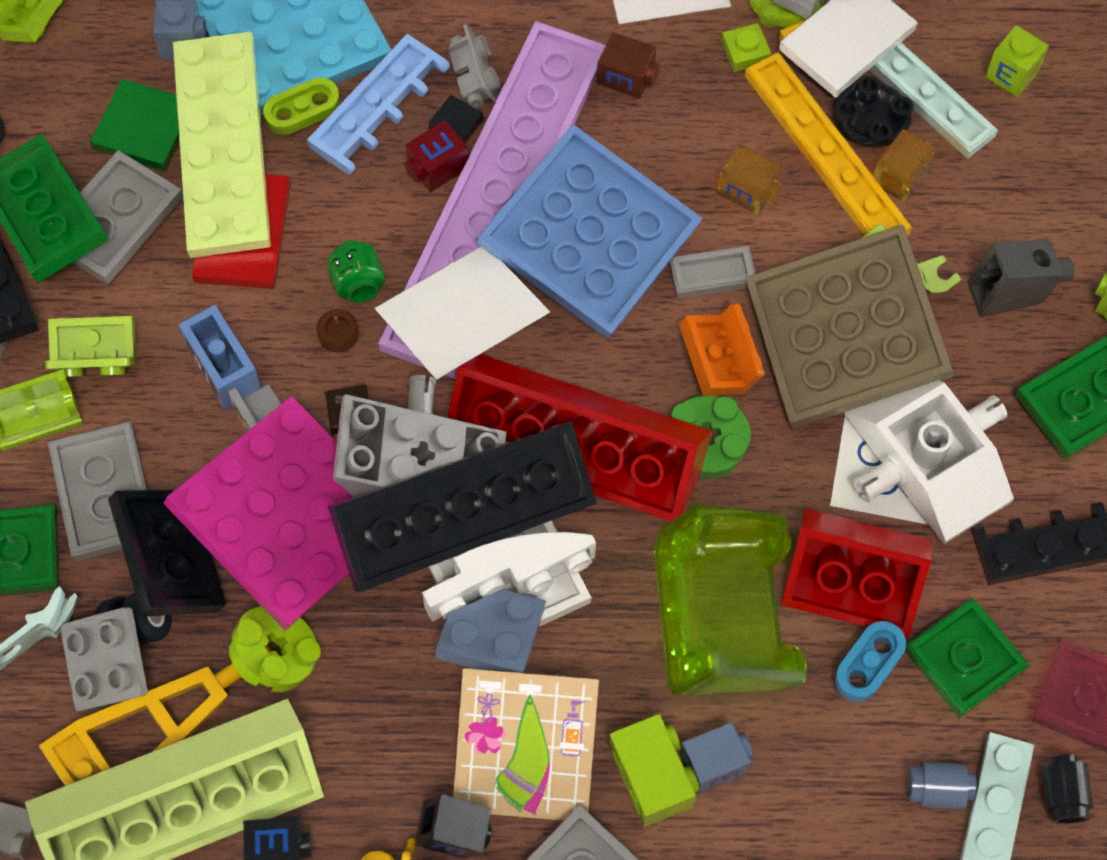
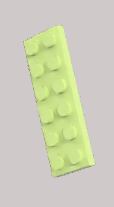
M250 31L173 42L187 252L190 258L269 248L271 247L255 47L252 33Z

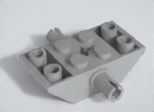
M414 375L409 378L407 409L345 394L342 397L333 480L355 497L503 444L506 441V432L433 414L437 381L433 377H429L427 384H425L426 375Z

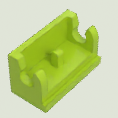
M63 369L0 390L1 451L83 425L72 388Z

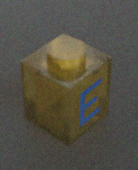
M903 129L877 162L873 177L885 192L906 203L931 170L937 149L932 147L924 138L914 136Z
M739 144L719 173L716 194L759 215L766 203L772 205L782 189L783 184L779 182L782 165Z

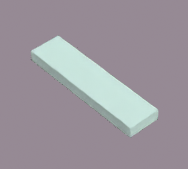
M902 43L898 44L869 69L887 86L894 88L902 96L908 97L914 105L913 110L967 159L995 138L998 129Z

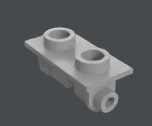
M464 24L466 36L453 37L450 40L448 52L457 75L469 70L468 73L458 77L457 82L463 102L477 109L488 98L496 103L499 97L497 89L501 88V83L496 71L488 62L487 57L491 56V49L487 40L482 34L477 36L467 24Z

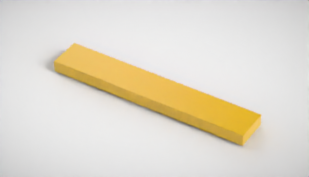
M777 52L746 68V79L865 236L880 223L886 230L903 224L906 234L909 235L912 228L780 53Z

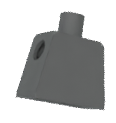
M1048 240L995 242L967 283L979 316L986 317L1043 303L1058 283L1072 281L1075 270L1074 264L1069 257L1057 258L1053 245Z

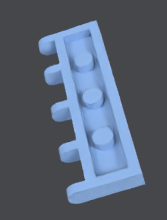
M406 34L307 139L308 148L347 175H351L356 169L353 162L349 160L354 152L361 145L369 150H374L379 143L371 134L386 118L398 124L404 116L396 107L411 91L423 97L428 92L427 86L422 82L423 78L433 68L441 73H445L450 68L449 62L415 38Z

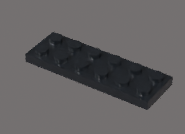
M565 421L329 505L328 510L354 590L362 592L456 557L474 548L507 538L595 505L597 502L572 421Z

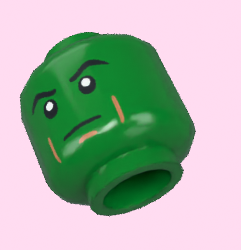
M355 240L342 242L327 259V271L333 289L339 297L353 303L367 302L376 297L384 285L385 272L379 255L374 246L366 242Z

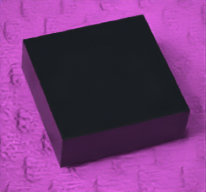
M450 95L429 121V129L445 120L466 144L484 121V114Z

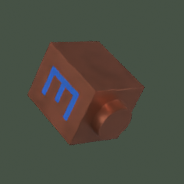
M612 32L598 61L597 84L641 99L646 86L653 87L659 73L660 65L655 63L656 47Z

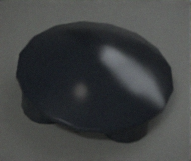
M867 75L861 77L857 84L849 86L839 95L834 105V118L840 130L851 140L865 146L883 147L895 144L906 135L912 123L911 115L914 105L908 97L902 96L894 88L882 84L874 76Z

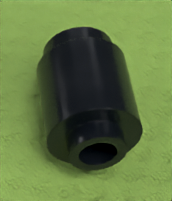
M1073 754L1051 757L1050 764L1042 767L1047 812L1052 813L1053 822L1057 824H1074L1090 820L1089 810L1093 808L1088 764L1078 761L1077 755Z

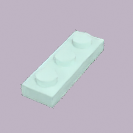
M991 732L987 736L976 785V796L972 803L960 860L1011 859L1034 744Z

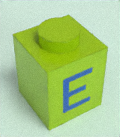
M1016 25L994 51L986 78L1018 98L1039 73L1049 45Z

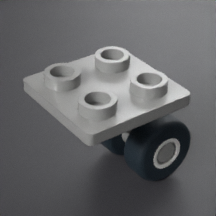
M132 593L128 598L116 597L103 601L96 608L94 616L62 624L60 631L75 710L84 711L146 696L148 690L139 643L147 644L165 638L171 628L172 615L142 617L136 594Z

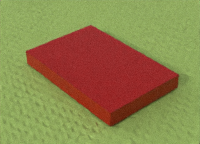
M265 174L271 247L195 257L192 273L194 283L275 289L291 186L290 176Z

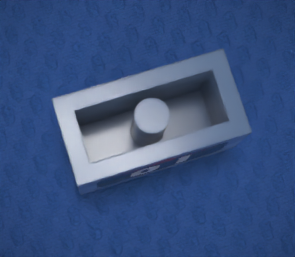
M216 305L178 324L186 349L224 410L233 407L228 394L230 389L236 387L243 398L261 388L254 365Z

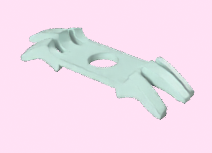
M59 586L54 591L44 610L26 615L25 619L28 623L0 644V670L46 636L57 638L61 632L60 626L70 620L77 605L78 596L74 593L67 600L65 593ZM15 646L9 653L2 656L7 650Z

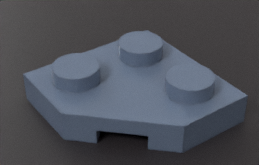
M502 589L449 612L436 647L435 658L477 670L525 673L545 610L546 600Z

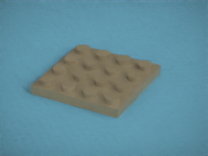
M903 224L745 277L792 429L847 412L937 380L942 381L954 377V372Z

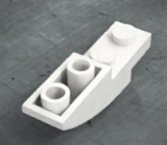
M545 532L502 539L474 548L454 557L455 576L422 592L424 608L433 622L441 617L446 620L449 612L463 607L480 597L484 598L505 589L508 583H511L517 593L525 594L530 592V594H537L547 589L553 583L554 578L566 572L573 575L586 569L592 563V559L595 558L596 541L589 534Z

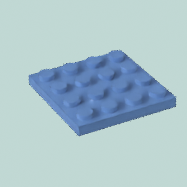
M572 124L482 231L476 243L609 340L667 267L671 259L697 229L703 218Z

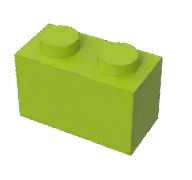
M660 714L610 733L608 747L643 828L693 808L696 799L695 792L699 791L698 781L690 765L683 767L677 751L681 750L677 733L672 725L665 727Z

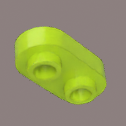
M313 78L269 98L264 105L263 113L266 126L277 135H291L327 119L340 105L339 91L331 80ZM317 101H325V102H326V103L321 104V105H316V104H315ZM283 116L291 117L287 120H279Z

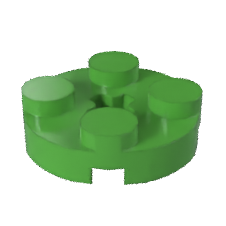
M702 395L690 398L674 407L671 417L711 429L719 435L715 437L714 444L708 446L699 478H720L733 472L738 467V463L746 456L751 439L749 422L744 413L738 408L737 402L727 396Z

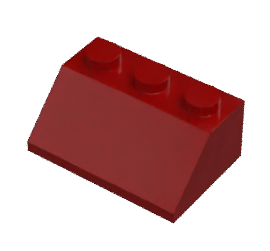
M805 508L781 605L865 627L879 621L890 622L899 627L904 636L909 638L932 560V540Z

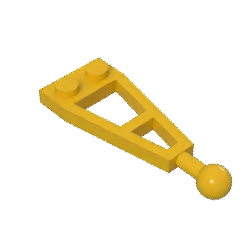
M267 645V646L265 647L266 650H267L269 653L272 652L271 649H270V647ZM232 663L216 674H213L207 666L149 690L146 696L122 701L75 721L40 744V750L64 786L70 785L110 769L89 737V733L147 709L166 736V739L153 750L156 751L189 738L228 700V695L224 689L242 677ZM203 686L209 697L177 726L162 703Z

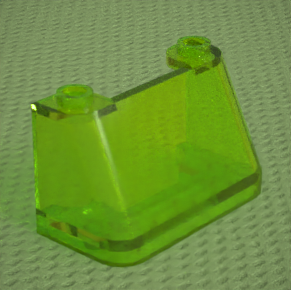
M696 504L659 532L655 544V562L667 681L673 694L703 696L790 690L807 682V663L801 650L795 645L781 644L772 568L788 555L791 548V537L788 533L785 515Z

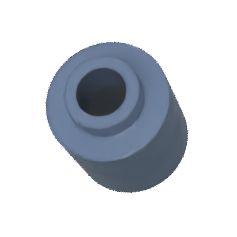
M922 761L920 766L910 765L908 772L909 802H919L920 807L966 809L967 801L975 800L976 775L975 773H968L965 763Z

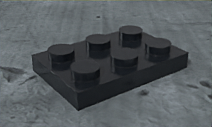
M116 490L108 498V502L142 617L218 613L226 603L210 552L164 505L166 497L175 490Z

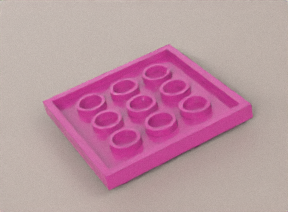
M293 396L288 398L168 495L164 501V505L284 631L289 629L349 575L328 506L354 497L333 480L337 442Z

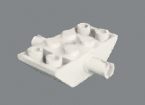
M937 380L844 412L882 462V464L854 479L853 483L856 491L860 494L865 490L866 493L861 498L869 503L873 498L897 484L942 543L946 544L1014 500L997 449L983 432L997 422L1007 418L1005 406L1002 403L995 408L994 405L1000 399L995 395H991L987 400L967 411L945 382Z

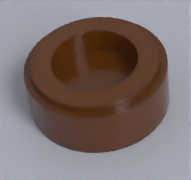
M336 309L328 311L320 317L317 323L318 340L322 347L330 352H345L351 349L358 340L359 330L357 321L351 313L345 310Z

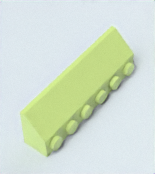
M285 699L26 801L25 805L35 838L45 860H171L242 831L243 820L274 818L324 797L303 728L289 700Z

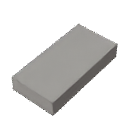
M749 245L676 256L669 263L676 300L749 289L745 277L756 274Z

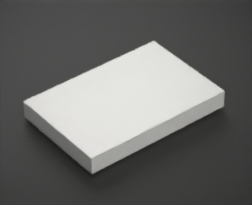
M830 0L780 42L779 50L836 98L916 30L917 21L891 0Z

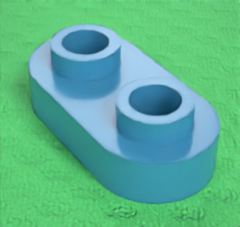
M886 621L875 622L866 628L840 663L835 674V686L842 697L851 702H865L876 694L898 664L906 649V639L901 629L895 624ZM877 642L886 644L889 652L879 653L874 648V644ZM854 675L861 677L864 685L862 687L853 686L849 681V677Z

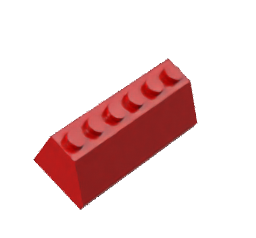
M482 354L458 367L447 417L505 431V443L565 421H572L595 496L676 524L681 521L699 479L712 430Z

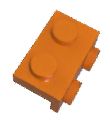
M739 303L730 304L721 315L685 316L678 324L703 396L744 395L764 376L761 358L757 353L749 330V324Z

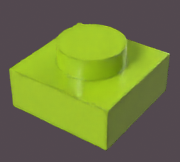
M759 23L722 32L721 43L733 72L744 70L772 55Z

